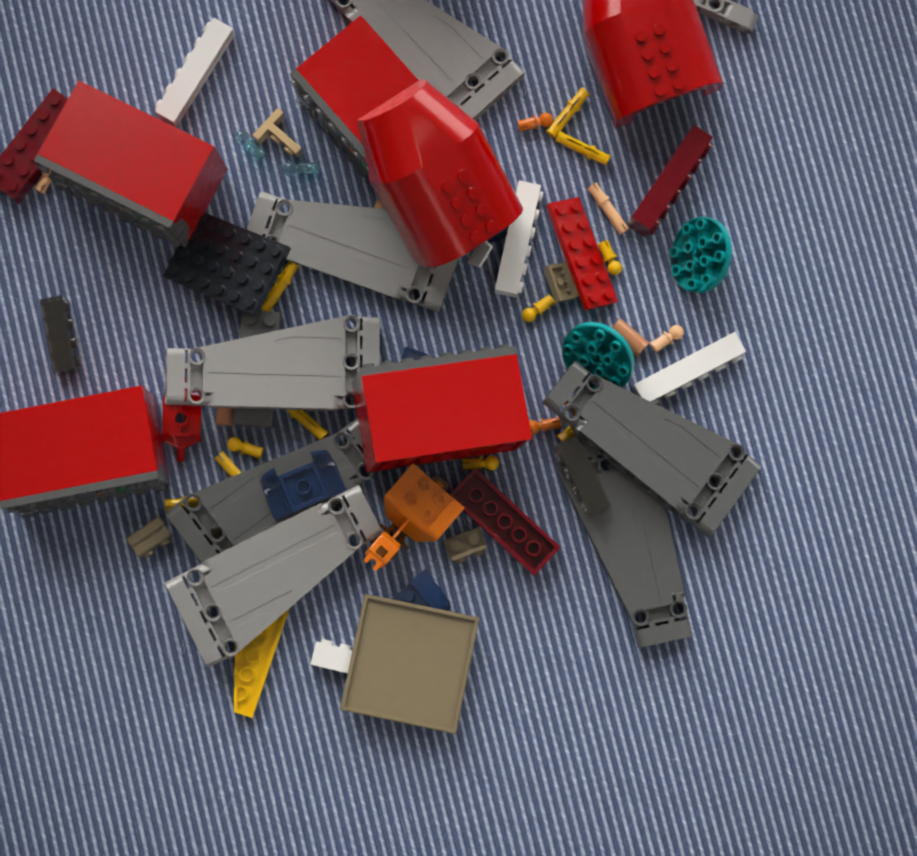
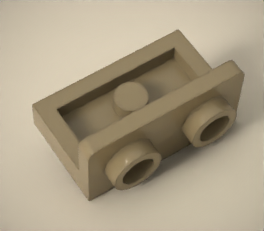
M566 261L547 265L543 268L555 303L572 301L579 297Z

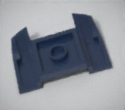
M327 450L310 452L313 462L277 476L275 469L272 468L261 477L260 483L275 520L347 490L338 468Z
M425 569L392 598L393 600L446 611L451 609L449 600Z

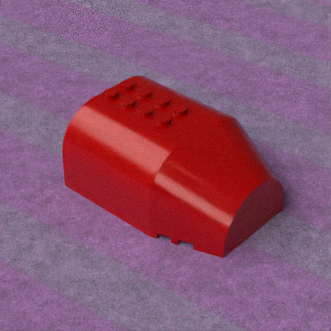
M582 0L583 42L614 129L632 123L636 114L655 105L699 90H703L702 96L704 97L722 89L724 83L694 0Z
M419 80L357 120L361 142L364 145L366 154L365 162L368 164L369 181L417 264L425 267H437L454 261L508 227L523 212V206L478 122L426 80Z

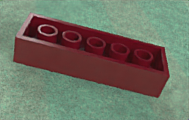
M52 88L0 155V191L18 204L21 203L42 175V171L38 169L39 166L34 162V159L68 98Z
M696 125L692 126L632 215L628 227L646 239L649 234L654 235L661 223L659 219L664 220L671 208L670 203L674 205L682 192L680 188L684 190L692 177L690 173L695 174L702 162L701 158L705 159L713 145L710 143L713 136Z
M476 468L450 494V496L465 507L463 512L533 577L561 548Z

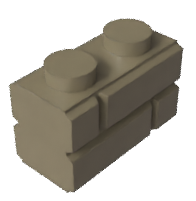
M158 516L126 539L139 558L145 557L147 559L155 553L154 549L159 546L163 548L171 543L170 539L174 536L163 519Z

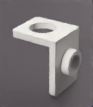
M485 241L474 249L467 263L480 268L493 246L488 241Z

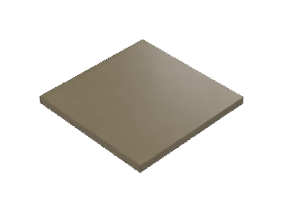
M364 594L340 710L456 734L480 618Z

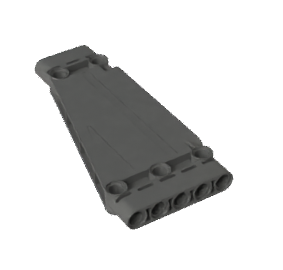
M576 361L572 363L542 401V404L555 413L563 424L571 426L574 434L665 508L673 513H678L682 521L692 524L706 537H710L761 468L757 461L745 453L742 445L597 375H592ZM589 382L594 383L596 389L590 388ZM566 411L572 412L573 418H569ZM731 450L736 453V458L731 455ZM710 479L715 482V487L710 485ZM688 508L693 511V517L688 514Z
M356 418L334 435L189 494L166 511L165 514L198 559L203 562L217 555L216 549L221 553L318 503L325 502L341 494L338 493L275 520L260 483L261 477L272 468L275 469L277 476H280L313 462L310 452L327 450L331 454L347 490L357 485L361 487V484L377 472H371L366 477L361 476L359 473L360 468L365 466L363 453L357 447V444H359L362 448L358 418ZM346 429H348L350 434L353 436L354 440H352L348 433L345 431ZM339 435H344L347 438V443L344 446H340L336 442V438ZM190 497L198 498L199 505L197 507L189 506L188 500ZM333 501L331 503V508L337 505L340 501ZM181 503L184 504V506L187 508L190 514L187 513V511L183 508ZM193 518H194V519L197 521V523L200 525V527L202 528L201 530H200L199 527L196 525V523L193 521ZM214 528L222 530L221 538L216 539L212 537L211 532ZM205 533L212 541L213 545H211L210 542L207 541V539L204 536Z
M584 441L553 448L559 478L631 620L637 648L691 637L692 631L687 614V606L684 601L685 592L665 507L604 457L597 458L601 457V455ZM608 462L611 468L609 471H603L600 464ZM571 470L573 478L565 479L563 471ZM675 604H679L682 607L680 615H676L673 612ZM637 612H641L645 616L642 623H638L635 620ZM685 617V620L674 622V619ZM667 622V624L655 626V623ZM645 625L648 626V628H644V629H640V630H637V629H636V627L645 626Z

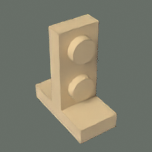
M277 108L255 131L253 138L260 145L269 136L276 144L281 143L288 155H294L298 158L303 153L301 147L277 127L285 119L284 113Z

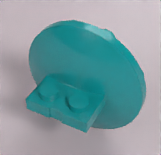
M696 217L683 224L669 251L671 256V274L684 290L692 293L709 292L717 287L725 277H728L732 245L724 225L710 217ZM673 258H677V265H673Z
M597 322L581 323L575 326L563 341L562 357L567 369L576 361L592 375H597L621 388L632 377L635 364L632 350L623 336L613 328ZM589 382L590 388L596 389L595 384Z

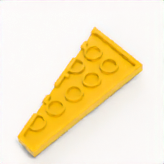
M290 608L234 656L235 713L253 718Z

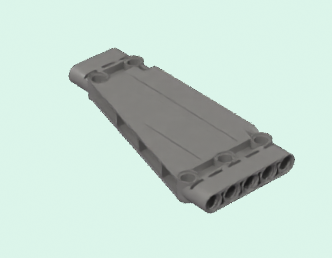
M331 0L337 7V10L344 14L349 24L361 15L418 80L424 79L475 121L525 75V72L509 57L507 50L427 0H347L349 2L347 5L340 4L343 0ZM502 56L505 58V60L503 62H498L496 60V57ZM470 81H476L478 83L474 87L468 85Z
M261 191L247 227L249 231L289 246L291 250L286 260L438 313L443 305L459 260L458 258L444 265L437 266L436 269L435 267H425L417 264L386 209L287 200ZM284 204L290 205V210L287 213L281 212V207ZM414 290L420 292V297L417 300L410 298V293ZM425 293H427L424 304H422Z
M348 315L193 349L166 348L165 404L242 409L320 411L356 409L352 388L353 379L359 369L363 368L362 365L374 363V366L380 365L379 317ZM347 320L353 322V329L347 328ZM191 354H199L201 361H192ZM346 358L353 360V367L347 366ZM192 392L199 393V401L191 399L190 395ZM347 396L353 398V405L346 403L345 399Z
M357 485L201 562L200 565L166 581L165 585L206 666L209 668L231 656H235L357 549L377 539L382 534V530L360 486ZM343 495H344V497H345V499H346V501H347L349 507L346 506V504H345V502H344V500H343V498H342ZM335 500H339L342 504L339 511L331 509V503ZM350 513H353L358 524H355ZM360 530L362 531L363 535L365 536L366 541L363 540V538H362V536H361V534H360V532H359ZM352 535H356L359 538V542L355 546H351L348 542L349 537ZM194 571L201 574V579L198 582L190 579V574ZM183 576H185L190 587L187 586ZM191 593L194 594V596H195V598H196V600H197V602H198V605L196 604V602H195V600H194V598H193V596H192ZM216 607L219 610V614L215 617L210 616L208 608ZM200 611L203 612V614H204V616H205L207 622L204 620V618H203V616H202V614H201ZM210 628L212 629V631H213V633H214L216 639H214V637H213V635H212V633H211V631H210ZM228 642H234L237 648L234 651H228L225 645ZM218 646L221 647V649H222V651H223V653H224V655H225L224 657H223V655H222V653H221V651H220V649H219Z

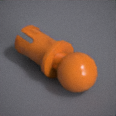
M542 113L539 118L533 115L532 118L517 120L519 131L522 132L534 128L538 130L539 125L549 127L553 123V116L550 113Z
M559 417L544 420L541 418V422L536 420L529 421L531 435L537 434L542 429L543 433L548 430L562 429Z

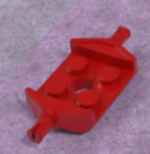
M191 393L190 396L193 401L200 400V396ZM163 396L162 441L176 447V450H178L177 462H185L186 448L201 442V405H166L165 396ZM180 413L186 415V421L182 424L176 421V417Z

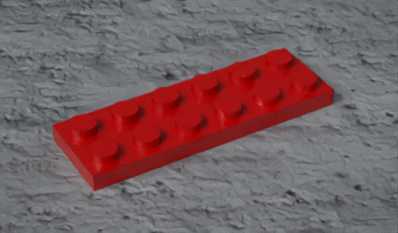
M576 197L547 204L546 208L584 311L617 303L618 299L580 198Z

